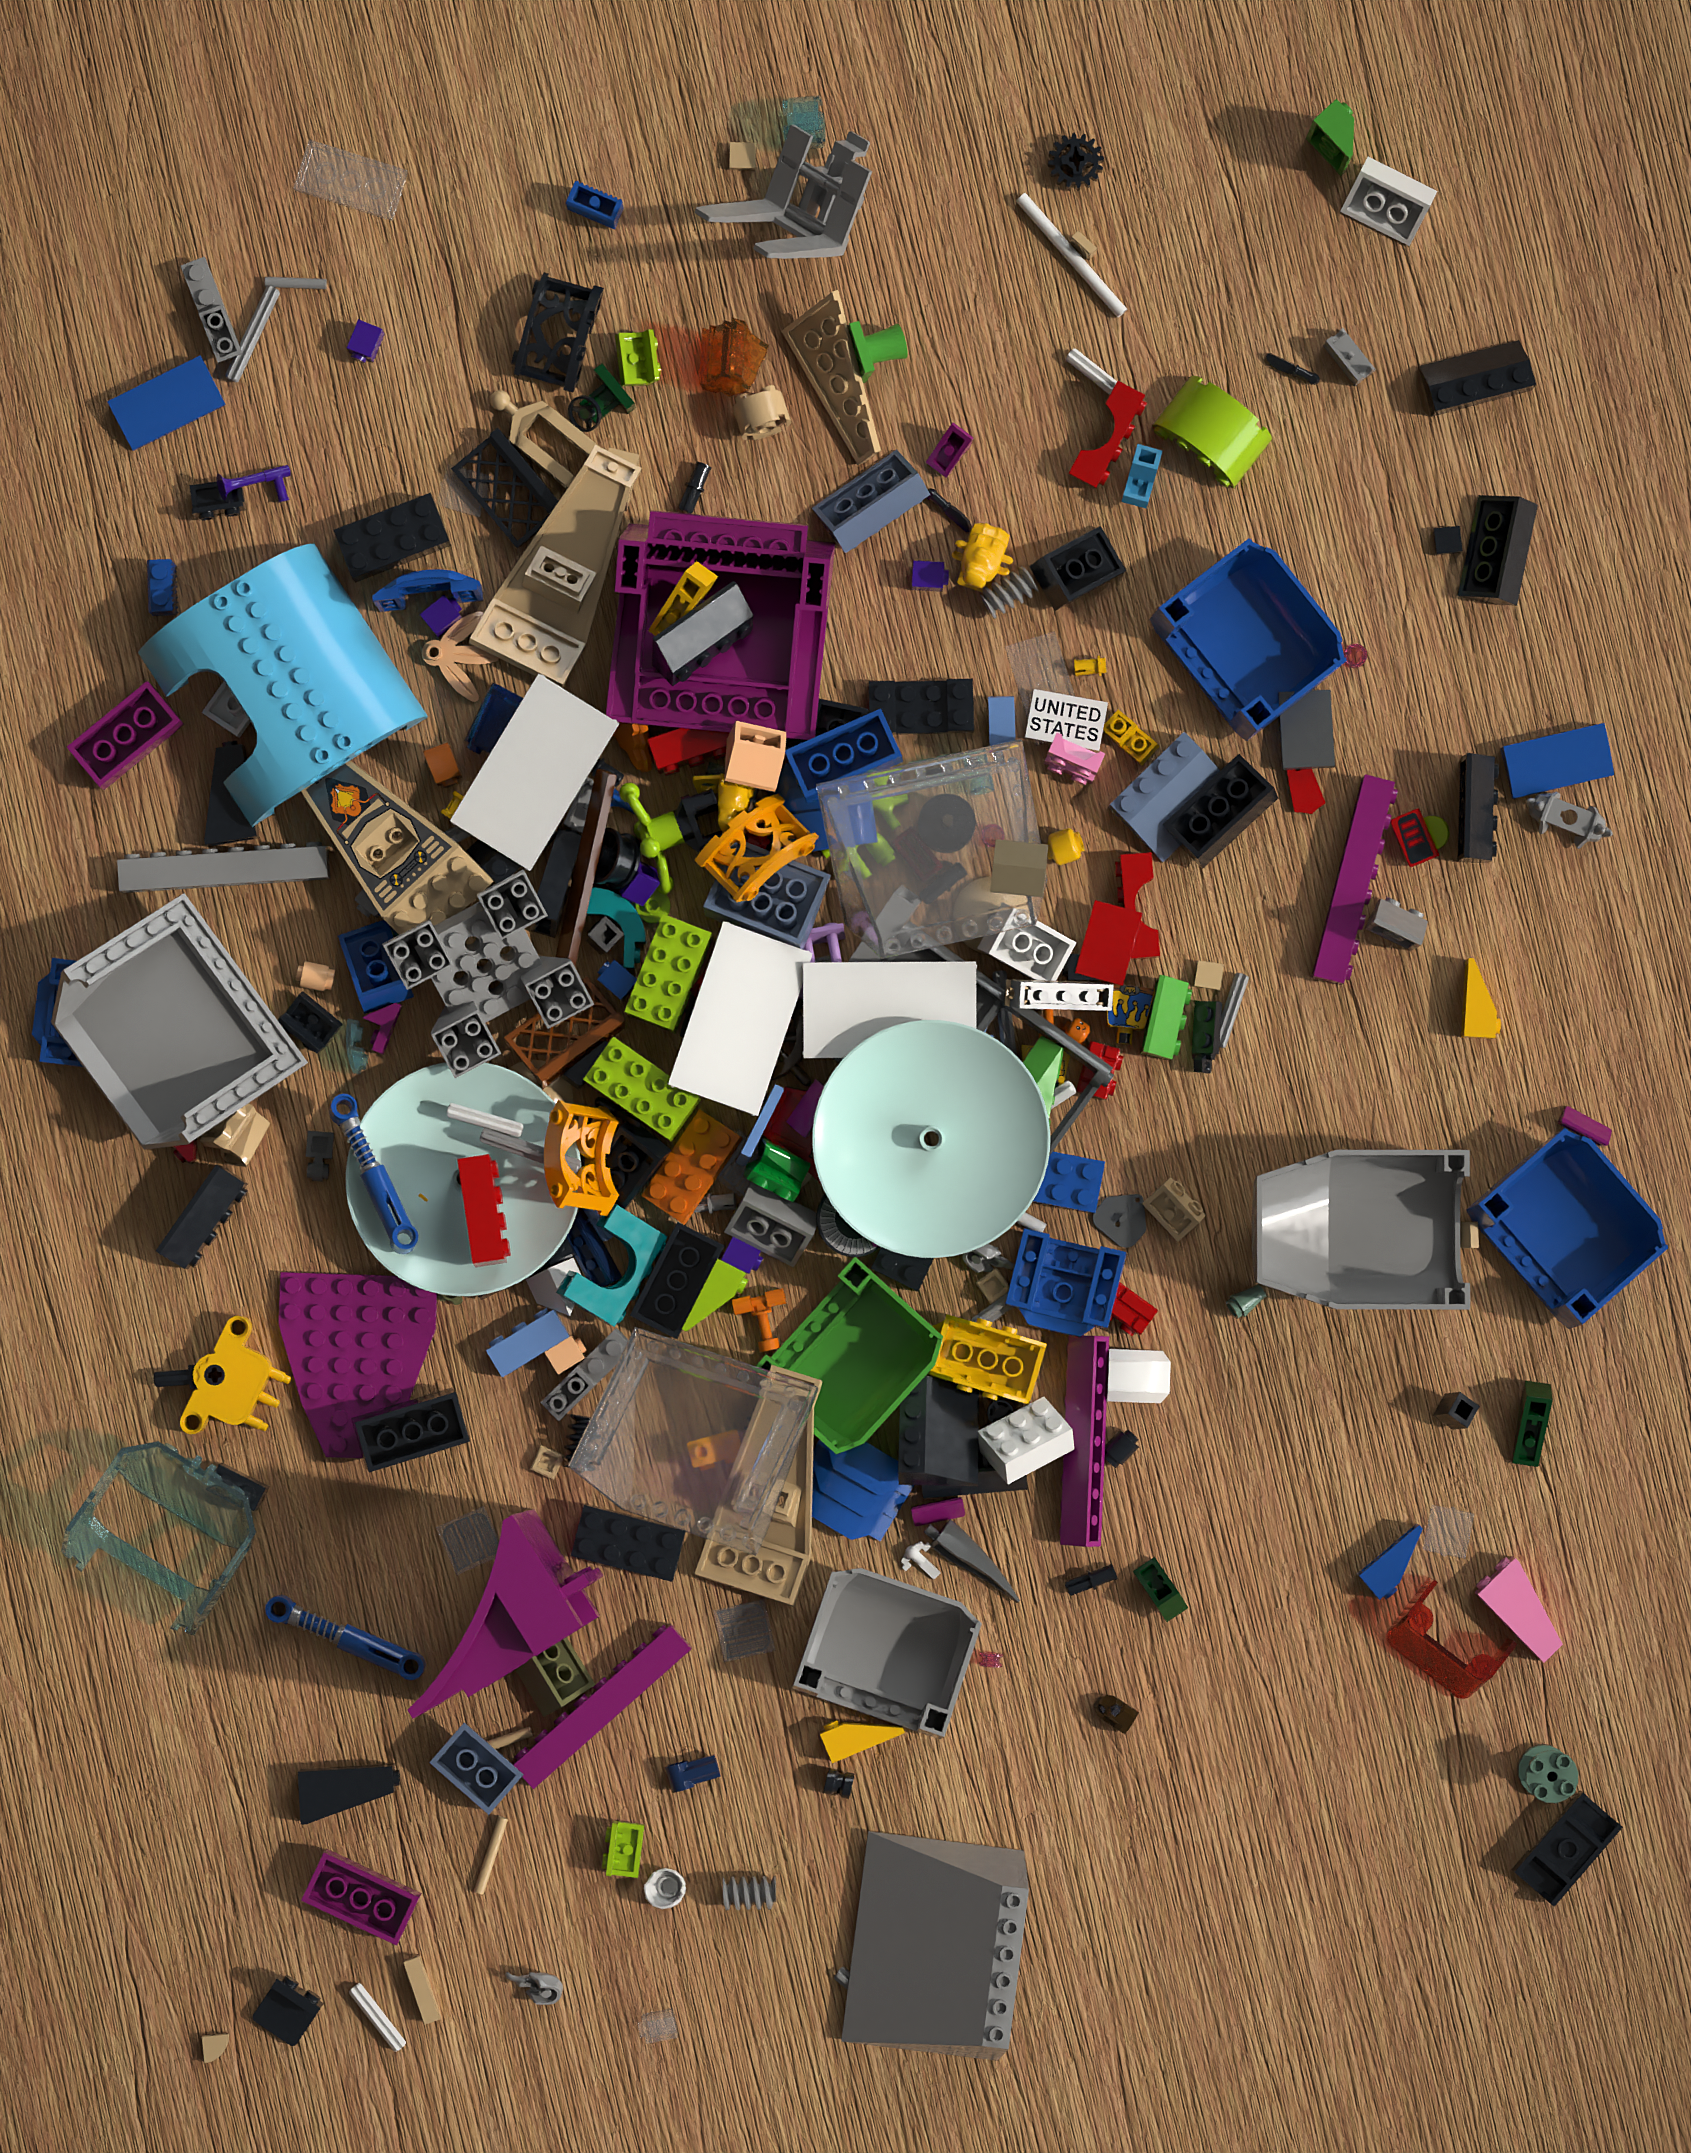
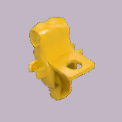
M975 523L968 541L958 540L955 543L956 547L964 549L963 554L957 551L952 552V557L961 561V572L957 583L983 593L984 587L990 589L993 578L997 573L1008 575L1009 569L1000 565L1001 562L1009 565L1013 563V559L1010 556L1004 555L1010 535L1000 527H994L988 523Z
M722 773L721 775L694 776L693 783L698 793L710 788L713 789L714 793H718V824L722 832H726L730 828L727 823L744 810L748 812L755 787L724 781L725 774ZM712 783L714 786H704L702 784Z

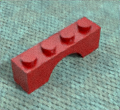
M1117 381L1105 403L1114 417L1115 427L1112 437L1104 446L1098 449L1081 450L1069 471V475L1096 489L1099 484L1104 486L1111 473L1107 471L1110 462L1116 463L1123 450L1119 445L1123 438L1129 439L1135 428L1131 424L1135 415L1141 416L1147 405V402L1143 401L1145 394Z
M1152 852L1122 854L1119 856V861H1115L1116 877H1121V887H1117L1118 903H1123V908L1136 911L1135 899L1137 892L1144 884L1153 880ZM1140 921L1130 960L1159 958L1158 930Z

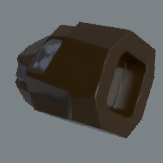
M1112 1695L1099 1697L1094 1703L1095 1712L1099 1718L1123 1734L1127 1733L1139 1714L1136 1709Z

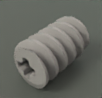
M1021 566L1019 567V576L1014 571L1010 572V581L1006 577H1001V586L993 582L992 591L984 587L982 590L983 596L980 595L990 615L996 619L997 609L1004 614L1006 613L1005 604L1013 609L1015 608L1014 599H1017L1022 604L1024 603L1023 594H1026L1031 599L1033 598L1032 589L1034 588L1037 592L1038 589L1029 572Z
M731 1876L728 1884H726L723 1877V1904L726 1910L730 1909L732 1903H734L736 1910H740L742 1903L745 1904L747 1910H750L753 1902H755L757 1910H761L763 1902L766 1903L768 1910H771L773 1903L776 1902V1876H773L770 1884H768L766 1876H762L760 1884L757 1883L755 1876H752L749 1884H747L744 1876L741 1877L739 1884L736 1883L734 1876Z

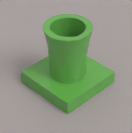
M859 321L849 323L848 329L863 383H866L875 371L874 363L907 358V344L899 324L896 323L884 330L864 336Z

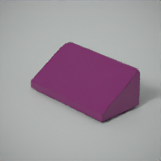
M817 1079L814 1080L786 1121L804 1138L808 1137L813 1130L816 1108L825 1086Z
M1569 1106L1564 1108L1558 1124L1580 1136L1591 1139L1601 1147L1608 1146L1612 1134L1610 1128Z
M962 1497L922 1504L911 1508L915 1526L965 1516Z

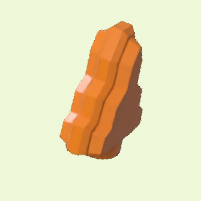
M618 722L620 724L612 736L616 737L620 747L627 751L631 763L641 772L652 770L651 763L653 758L648 742L650 738L648 725Z

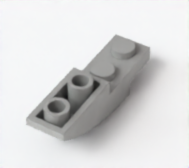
M205 256L181 265L217 362L220 363L242 354Z
M616 1328L540 1403L560 1421L635 1346Z

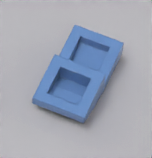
M1014 696L988 697L989 751L1016 752Z

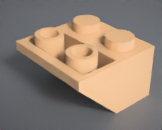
M735 721L727 738L724 781L775 792L785 755L786 732Z

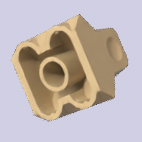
M248 1103L202 1134L200 1142L205 1147L220 1149L221 1156L229 1165L246 1167L270 1126V1122L257 1113L254 1106Z

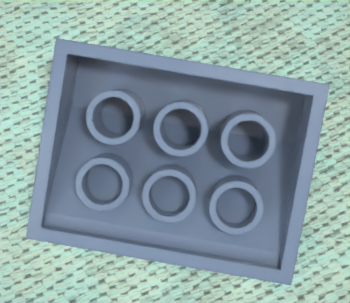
M1183 732L1108 808L1163 863L1180 846L1163 824L1220 770L1205 752Z
M746 842V850L743 857L767 856L770 854V851ZM734 843L730 847L731 849L736 848V853L734 854L735 856L740 848V844ZM792 860L775 872L759 888L758 894L752 900L735 902L733 896L715 879L703 906L706 917L721 923L723 921L729 922L732 925L803 950L814 925L831 875ZM722 864L721 869L726 874L729 866ZM735 868L730 879L741 888L749 879V876L743 875L739 882V868Z

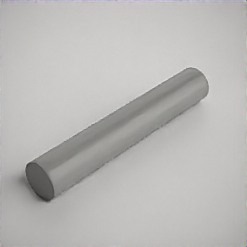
M265 277V287L327 289V279Z

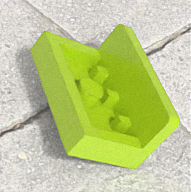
M647 329L644 332L616 334L615 342L621 386H648L657 382L661 374V366L657 362L656 351L658 342L654 336L653 329Z
M613 1820L612 1827H607L605 1842L610 1843L609 1853L603 1854L602 1869H607L606 1876L618 1875L638 1878L645 1824Z

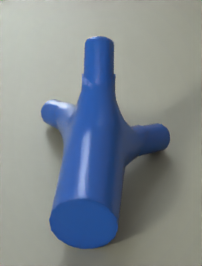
M614 787L613 800L610 807H620L635 814L629 803L624 802L620 798L619 792Z

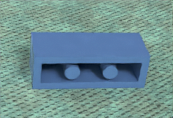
M546 1308L534 1315L535 1321L529 1325L522 1322L512 1328L513 1334L506 1339L501 1335L489 1342L491 1348L487 1349L486 1352L501 1377H505L570 1337L569 1332L555 1310L549 1312Z

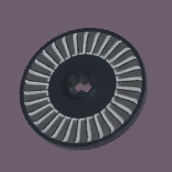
M824 1193L818 1204L816 1223L822 1240L830 1249L844 1256L861 1257L871 1254L881 1247L871 1246L870 1240L854 1230L840 1216L826 1193Z

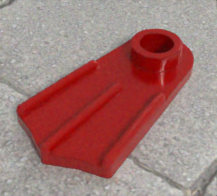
M1301 769L1300 771L1286 770L1294 813L1313 814L1326 803L1312 769Z

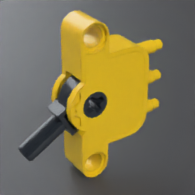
M233 1316L230 1318L214 1348L215 1353L202 1357L196 1365H188V1369L154 1373L155 1387L190 1385V1389L197 1388V1390L193 1391L180 1419V1427L185 1433H200L206 1427L211 1416L227 1424L238 1425L245 1423L257 1430L260 1429L264 1432L269 1426L267 1423L252 1416L256 1405L260 1401L268 1406L277 1408L280 1401L263 1391L269 1378L289 1384L291 1377L272 1367L271 1361L264 1354L245 1346L252 1331V1323L247 1317ZM237 1320H241L245 1324V1331L241 1335H237L233 1331V1324ZM215 1367L217 1372H222V1377L218 1378V1382H216L215 1378L210 1377V1373L215 1371ZM190 1415H196L199 1418L200 1424L195 1430L187 1425V1419Z

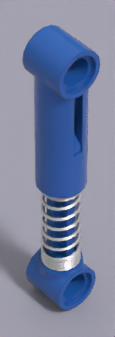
M339 1094L334 1097L330 1105V1118L341 1127L344 1136L348 1137L347 1143L351 1144L350 1149L354 1150L353 1155L357 1156L356 1162L360 1163L359 1168L362 1173L360 1177L390 1239L391 1248L398 1254H408L414 1249L418 1241V1232L412 1226L384 1165H380L379 1161L375 1160L376 1155L373 1156L372 1154L373 1149L369 1147L370 1142L367 1143L365 1139L367 1136H364V1130L360 1128L361 1123L358 1119L356 1100L349 1094ZM345 1104L349 1107L350 1112L345 1115L340 1114L336 1106ZM407 1234L411 1242L406 1245L401 1244L397 1239V1235Z
M277 1595L266 1604L265 1613L272 1622H282L286 1625L292 1624V1626H297V1628L301 1626L304 1631L306 1629L310 1630V1634L315 1632L316 1636L321 1635L323 1639L328 1638L330 1642L333 1641V1643L337 1644L338 1649L401 1675L404 1679L415 1680L425 1671L426 1662L421 1654L411 1652L349 1624L338 1626L336 1622L331 1623L329 1619H322L323 1616L317 1617L316 1613L310 1614L309 1610L307 1612L304 1611L303 1607L297 1606L295 1602L285 1595ZM275 1602H282L286 1606V1613L283 1616L274 1613L273 1605ZM376 1649L400 1659L399 1662L380 1653H377ZM408 1659L417 1661L419 1668L416 1673H410L406 1670L405 1662Z

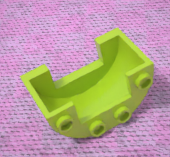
M1190 376L1152 425L1155 428L1154 432L1164 440L1167 438L1171 441L1175 438L1178 439L1176 443L1186 451L1191 449L1198 455L1197 459L1206 467L1211 465L1215 468L1213 473L1217 475L1215 479L1225 487L1230 485L1232 488H1235L1272 440L1271 434L1264 426L1260 429L1257 426L1259 419L1231 395L1211 382H1208L1207 385L1202 384L1203 379L1201 377Z

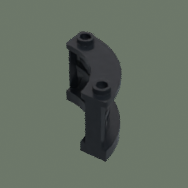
M546 272L543 273L540 280H535L532 289L534 298L528 313L519 350L515 349L511 364L515 365L514 375H523L564 387L563 390L573 393L581 375L587 349L584 346L600 311L604 288L594 285L590 289L551 278L549 273ZM550 291L554 292V294L565 295V301L560 303L557 294H555L553 300H547L546 293ZM541 304L547 308L538 314ZM569 310H573L572 315L579 314L581 318L576 322L571 321ZM564 311L565 322L570 329L577 332L576 337L563 338L551 349L544 338L540 325L555 314ZM532 331L537 343H530ZM564 345L571 348L569 355H564L561 351L560 356H557L558 351ZM531 352L537 354L535 363L541 362L544 355L546 356L547 362L543 369L526 365L527 357ZM553 364L566 376L550 372L551 365Z

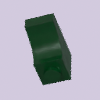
M1155 1557L1133 1571L1166 1622L1188 1609L1182 1596Z

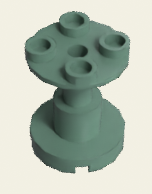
M1538 1744L1530 1747L1522 1755L1517 1765V1775L1520 1784L1539 1800L1546 1803H1558L1566 1800L1576 1791L1579 1773L1575 1762L1568 1755L1551 1745Z

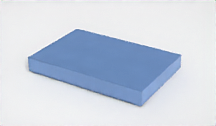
M774 1085L735 1163L743 1167L744 1165L746 1166L784 1091L782 1087Z

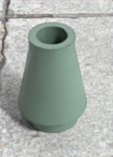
M1257 1284L1252 1288L1231 1295L1230 1299L1226 1301V1305L1236 1319L1240 1317L1245 1318L1261 1300L1266 1298V1294L1262 1287Z

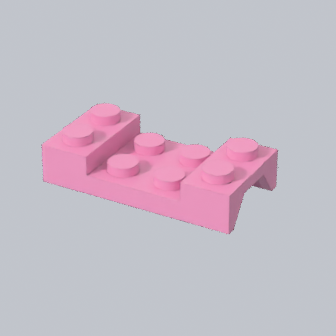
M1056 733L1044 764L1048 765L1047 769L1053 773L1062 775V772L1072 775L1071 780L1076 783L1086 785V782L1092 784L1105 753L1090 751L1063 739L1062 734Z

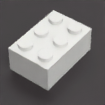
M1002 902L977 949L1033 980L1056 981L1076 942Z
M1045 1397L977 1431L981 1454L1007 1484L1074 1450L1072 1428Z

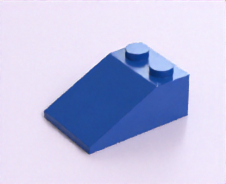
M385 920L338 935L364 1014L414 997L412 989H406L382 945L394 938L390 925Z

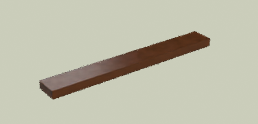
M596 769L555 956L557 958L571 959L574 967L617 775L603 769Z

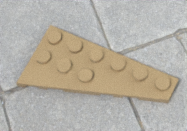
M836 290L784 328L782 333L857 465H860L880 452L881 449L839 291Z

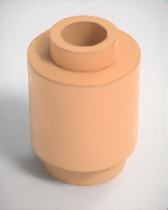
M305 961L304 966H298L296 981H300V987L325 991V989L332 990L335 970L329 969L327 965Z

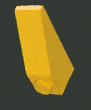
M696 561L684 572L648 631L656 636L700 605L718 576Z
M1468 958L1465 960L1461 1038L1494 1039L1496 1034H1500L1501 1019L1497 1018V1011L1475 959Z
M835 1720L823 1726L824 1730L820 1732V1736L831 1762L835 1763L904 1734L905 1730L902 1726L857 1722H842L839 1724L838 1720Z

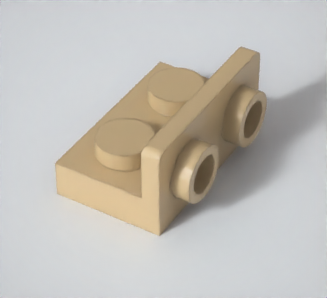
M1169 1178L1142 1203L1177 1242L1206 1216L1201 1205L1197 1201L1192 1200L1185 1193L1184 1187L1172 1178Z

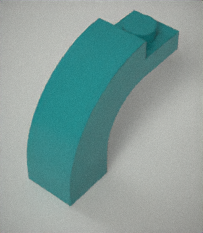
M592 888L586 916H606L620 925L624 933L623 967L625 969H635V963H640L641 948H636V943L646 944L645 928L639 914L632 904L621 895L602 888Z

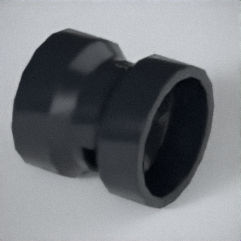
M1000 1399L991 1402L987 1408V1416L991 1423L1014 1412L1012 1406L1007 1401Z
M829 1767L823 1793L829 1795L836 1793L841 1798L849 1799L855 1774L850 1772L842 1774L837 1769Z

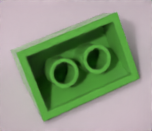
M1336 99L1313 120L1306 140L1342 176L1353 155L1354 117L1352 116L1353 111L1346 103H1340Z
M1159 975L1156 978L1155 993L1148 1015L1140 1054L1170 1061L1173 1055L1178 1056L1181 1041L1177 1040L1178 1031L1184 1030L1187 1015L1182 1014L1184 1004L1189 1005L1192 990L1188 989V982L1165 975Z

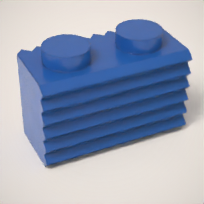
M579 181L574 182L566 200L567 210L614 230L624 210L621 199L617 200V197L613 198L612 195L608 196L607 193L598 192V189L589 188L588 184L584 186L583 182L579 184Z
M171 559L147 560L148 609L152 616L178 614L176 610L178 608L176 605L178 603L176 600L178 598L176 595L177 576L175 574L177 566Z

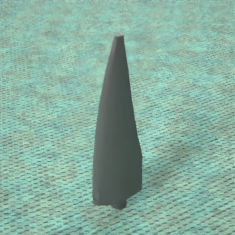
M949 1519L940 1531L931 1524L925 1529L924 1533L933 1539L930 1543L931 1548L946 1560L985 1580L1014 1602L1018 1603L1020 1601L995 1563L954 1521Z

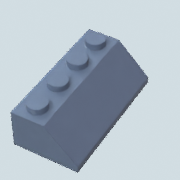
M896 449L812 507V509L836 544L844 553H847L871 535L879 532L884 526L898 519L910 508L921 503L930 493L919 473Z

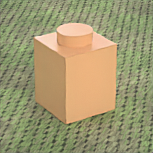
M570 1336L545 1351V1354L557 1374H560L585 1359L584 1353L587 1349L580 1338L575 1340L573 1336Z

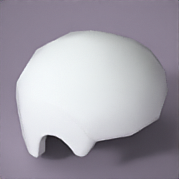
M669 1868L653 1872L644 1885L646 1900L653 1907L660 1909L672 1908L678 1905L686 1891L684 1878L676 1870Z

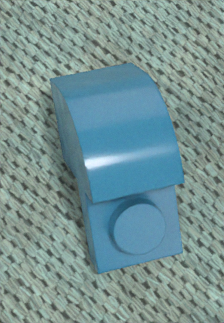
M1137 444L1122 502L1147 509L1162 450Z

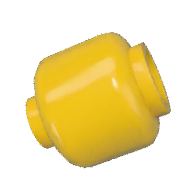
M1071 828L1051 833L1048 836V844H1046L1048 845L1047 858L1049 860L1053 859L1057 865L1080 859L1081 852L1085 851L1080 833L1074 832Z

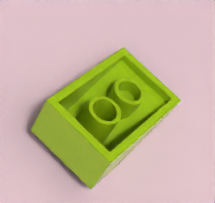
M717 1259L682 1330L689 1331L735 1297L737 1292L742 1294L749 1281L745 1278L747 1273Z

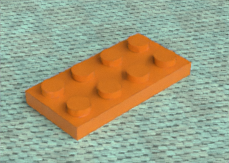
M699 1109L641 1196L685 1225L743 1138Z

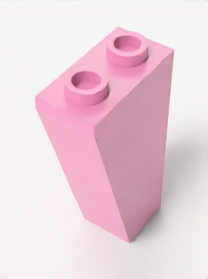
M1505 1557L1495 1566L1497 1571L1491 1577L1487 1575L1476 1585L1478 1590L1475 1594L1544 1663L1563 1644L1520 1562L1514 1557L1510 1559Z

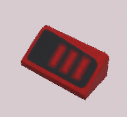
M1419 808L1390 820L1409 867L1417 866L1439 856Z

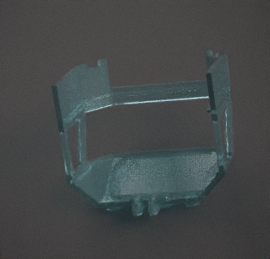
M157 1441L121 1448L65 1529L61 1552L66 1558L71 1559L72 1556L78 1562L75 1567L81 1573L98 1548L112 1555L185 1601L186 1605L170 1629L177 1631L179 1627H184V1631L187 1634L195 1636L252 1546L256 1531L248 1497L245 1496V1492L234 1485L230 1487L224 1483L223 1479L215 1473V1465L211 1464L206 1470L200 1468L202 1457L197 1455L195 1459L190 1457L186 1459L178 1454V1450L168 1443L162 1444ZM118 1472L141 1494L222 1545L238 1549L219 1579H212L209 1590L193 1585L109 1532L94 1516L96 1507Z

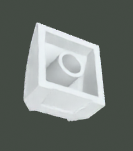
M1109 1349L1107 1401L1161 1403L1170 1392L1171 1362L1163 1351Z

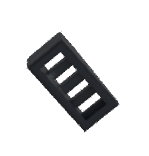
M604 1041L565 1071L562 1078L576 1089H581L585 1084L584 1077L606 1048L608 1042Z

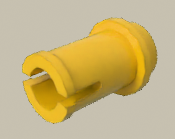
M1100 655L1095 659L1074 660L1076 677L1091 674L1102 676V673H1107L1106 659L1100 658Z

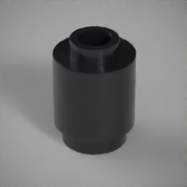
M1120 1429L1105 1445L1104 1458L1115 1468L1119 1464L1123 1465L1139 1448L1136 1444L1139 1439L1129 1429L1125 1432Z

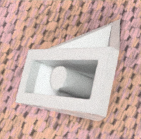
M574 1258L526 1279L537 1304L568 1316L571 1315L575 1304L557 1294L556 1291L569 1270L581 1275Z

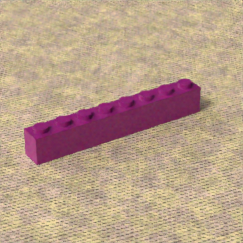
M1366 774L1361 779L1311 978L1338 985H1343L1345 980H1350L1353 965H1349L1351 955H1356L1359 946V940L1355 939L1358 930L1363 929L1366 915L1362 914L1364 904L1369 905L1372 890L1368 889L1370 879L1375 880L1379 866L1375 864L1377 854L1381 855L1384 848L1385 840L1381 839L1383 829L1388 830L1391 820V814H1387L1389 805H1394L1398 790L1394 789V781Z
M1069 1335L1067 1344L1065 1421L1073 1431L1074 1450L1063 1455L1060 1545L1101 1546L1109 1336L1082 1335L1077 1337Z
M664 1624L652 1634L655 1638L648 1645L645 1642L640 1644L632 1652L635 1656L628 1663L624 1659L612 1669L615 1674L609 1680L603 1677L593 1686L596 1691L592 1695L587 1697L584 1694L573 1704L576 1707L574 1711L569 1715L566 1712L562 1713L554 1721L556 1726L550 1732L545 1729L534 1738L536 1744L530 1750L525 1746L514 1756L517 1761L513 1765L524 1774L522 1777L532 1789L536 1788L692 1649L691 1645L672 1624L667 1628Z

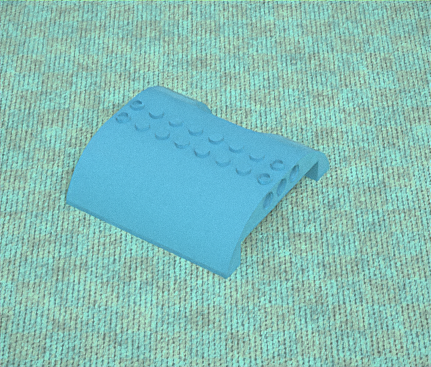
M306 544L283 552L243 574L181 613L152 636L138 651L139 656L166 697L188 684L189 676L197 672L209 671L217 674L226 683L249 718L257 734L256 747L246 762L237 768L223 784L251 827L274 814V808L396 731L403 727L407 731L428 718L424 709L315 544Z

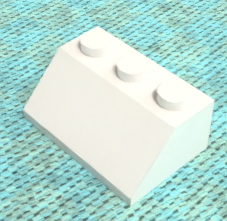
M1367 157L1340 212L1410 246L1437 191Z

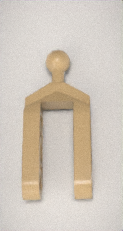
M503 390L495 391L490 397L491 406L496 410H505L512 416L510 443L564 488L568 489L575 476L524 436V434L536 419L540 417L588 457L597 444L545 402L540 401L518 409L510 402L511 399L507 392Z

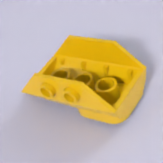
M946 1314L945 1320L932 1325L943 1336L936 1364L929 1371V1375L958 1383L957 1389L972 1393L973 1388L982 1390V1396L997 1400L999 1395L1026 1404L1030 1403L1043 1361L1046 1343L1016 1335L1017 1329L1002 1325L1001 1330L992 1328V1322L977 1318L975 1323Z

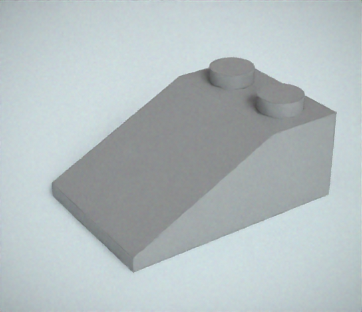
M1386 897L1385 900L1379 899L1365 929L1410 951L1421 946L1428 921L1423 919L1424 914L1411 908L1409 911H1406L1399 907L1400 903L1389 897Z

